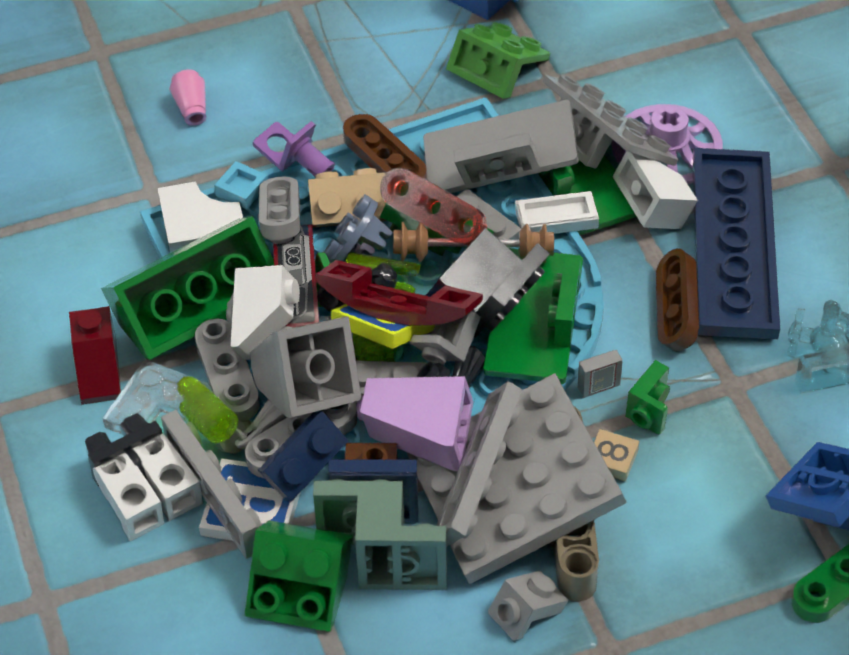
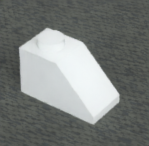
M628 151L624 154L613 175L614 180L644 228L682 229L698 201L681 174L656 160Z
M283 265L235 268L230 347L244 360H251L250 352L273 332L281 331L293 319L294 304L299 302L300 297L299 284Z

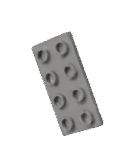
M548 75L544 76L542 82L561 97L560 101H570L578 159L586 166L596 169L612 140L628 152L675 166L679 159L668 151L670 145L654 135L649 136L646 133L647 126L636 119L625 117L626 110L615 102L605 101L603 99L605 93L597 87L588 83L581 87L578 82L565 75H560L559 79Z
M569 100L426 133L423 136L427 186L442 195L574 165L579 162L572 107Z

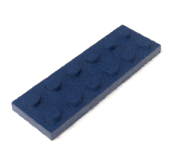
M694 148L692 157L693 194L698 200L694 206L695 261L699 314L698 335L778 339L780 333L770 152Z

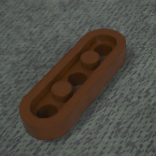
M356 114L344 122V143L370 168L376 169L377 173L385 172L386 183L392 189L400 174L424 186L426 185L427 168L425 163L379 120L368 114Z
M676 248L664 255L656 269L658 339L662 344L672 351L679 352L690 347L696 341L699 330L696 261L684 250Z

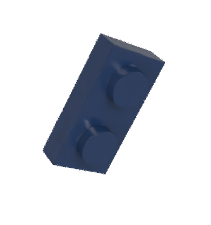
M322 410L313 412L258 471L284 500L292 502L349 440Z

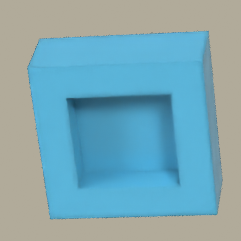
M235 161L214 184L215 195L229 202H240L242 208L248 209L259 197L260 184L268 179V175Z

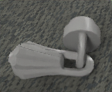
M268 399L248 428L237 420L227 419L220 422L213 433L215 445L222 452L238 453L246 448L250 440L287 417Z

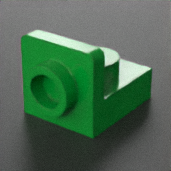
M655 360L628 391L625 417L631 419L638 427L648 429L660 435L665 429L668 407L664 402L670 392V386L667 385L669 367Z

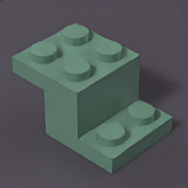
M343 479L314 481L313 500L316 529L353 535L352 545H356L359 589L447 590L446 526H433L425 523L405 526L403 481H389L385 479L373 481H345Z

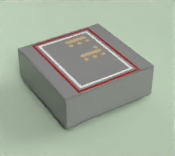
M612 350L579 362L577 388L583 398L620 386L623 360L617 350Z

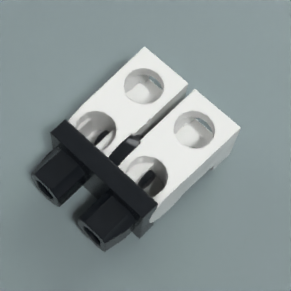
M135 413L123 420L120 424L123 437L113 442L110 441L105 432H97L85 439L92 478L100 487L103 495L120 519L122 528L130 542L163 525V513L168 521H171L203 504L198 478L170 440L162 433V429L157 421L148 423L139 413Z

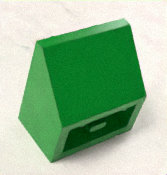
M270 520L261 525L255 532L244 616L331 632L347 580L353 535Z

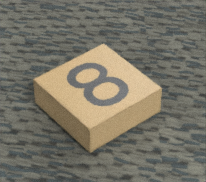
M599 429L594 441L598 451L613 477L626 482L638 453L640 441Z

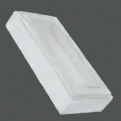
M591 191L515 201V212L521 229L525 224H528L531 232H539L542 225L546 224L547 232H554L556 234L599 227V217Z

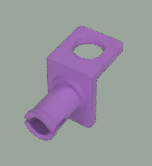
M312 121L295 135L279 122H275L253 141V147L282 172L296 161L314 177L318 173L332 172L335 166L333 161H330L312 145V136L316 126ZM276 136L285 139L287 143L284 152H274L267 144L268 139Z

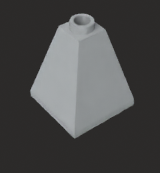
M341 317L273 332L250 352L251 369L256 387L286 417L292 418L362 400L349 317Z

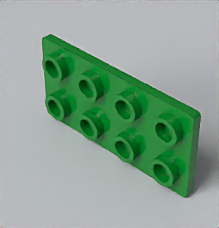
M605 154L596 169L586 166L579 160L574 165L538 173L553 196L592 192L599 217V227L577 231L579 235L637 217L614 180L613 175L616 170Z
M509 248L521 259L518 249ZM554 253L553 256L546 258L545 264L542 263L540 265L545 273L525 293L518 304L505 316L497 327L490 332L484 363L485 375L541 381L555 373L561 384L566 382L583 266V257L581 255Z

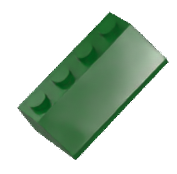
M253 216L236 219L101 288L120 327L146 360H151L193 338L197 328L205 321L211 319L227 320V303L234 293L235 268L274 266V259Z

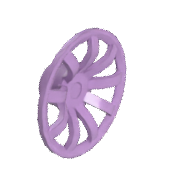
M657 104L642 107L625 116L633 119L640 117L643 124L648 127L646 133L649 136L654 135L670 145L668 151L675 157L676 152H679L692 169L693 154L690 148L723 149L720 132L714 123L695 110L672 104ZM688 116L697 120L699 123L692 127H688ZM707 129L712 136L713 142L702 143L693 136H697ZM612 140V153L616 162L620 164L626 150L621 149V146ZM677 163L675 166L667 164L668 168L678 173ZM693 172L682 175L687 184L693 183Z

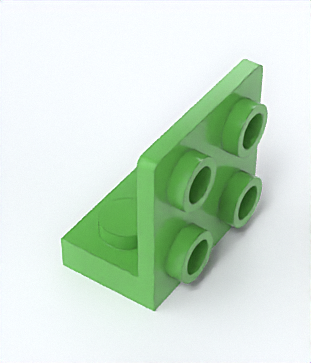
M493 22L489 26L476 24L473 28L459 29L446 70L505 99L511 97L522 64L549 60L551 53L541 48V42L526 36L519 37L513 34V29L505 24Z

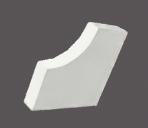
M196 182L158 188L170 253L236 219L243 218L240 202H221L210 199L200 191Z

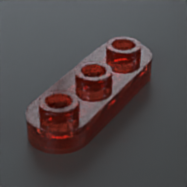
M394 168L388 171L381 180L380 193L388 205L455 243L469 246L485 228L487 229V220L481 210L408 169ZM404 184H408L409 190L407 194L401 196V187ZM439 201L441 205L439 212L432 214V205ZM472 220V229L465 233L463 229L465 222Z

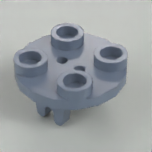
M364 194L357 202L352 214L348 212L335 230L339 234L337 242L333 239L324 250L330 264L335 260L343 261L345 259L353 264L366 267L369 264V260L363 255L371 257L375 252L374 248L382 250L386 246V242L382 238L388 239L392 231L374 215L378 202L368 195Z

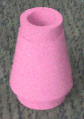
M183 70L176 73L171 79L170 92L185 122L192 126L199 125L207 118L205 80L194 70Z

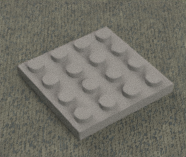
M555 373L522 390L517 402V406L520 407L519 415L513 425L507 429L503 441L506 442L505 451L499 461L493 465L489 475L492 478L491 487L486 496L479 501L474 513L478 516L476 526L467 538H461L450 544L469 584L627 503ZM481 412L471 417L466 450ZM407 453L410 460H417V476L439 520L458 471H452Z

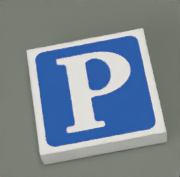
M221 459L222 476L225 480L231 478L235 482L242 497L241 503L246 510L254 509L262 525L268 520L292 524L300 493L292 502L286 501L265 478L251 473L246 462ZM207 503L199 526L200 536L233 541Z

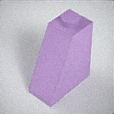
M465 376L366 379L364 394L361 395L362 400L357 401V416L360 421H364L370 438L383 443H397V448L452 471L459 470L466 452L473 408V399Z

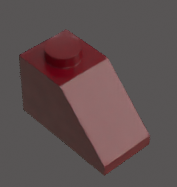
M110 306L69 312L71 342L81 405L122 399L116 334Z

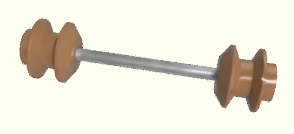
M402 222L401 230H394L393 254H401V262H404L407 254H416L418 261L422 262L428 253V246L468 247L475 239L428 238V230L422 222L419 223L416 230H407L404 222ZM525 224L519 231V239H499L507 247H518L519 256L522 260L537 243L550 253L549 256L554 255V232H547L546 224L542 225L539 232H531L529 225Z

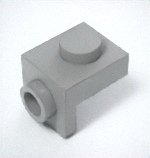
M471 311L465 317L455 321L436 324L432 335H413L410 344L422 351V357L425 360L434 364L441 363L444 365L446 361L464 362L470 344L473 341L480 316Z
M541 571L505 579L488 613L509 637L515 641L523 638L532 621L560 614L568 599L556 588L553 580Z

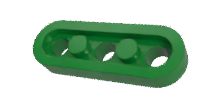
M849 544L795 584L791 605L794 612L801 619L812 623L824 622L849 604V573L841 570L843 568L849 569ZM815 591L820 593L822 596L814 597L809 592Z

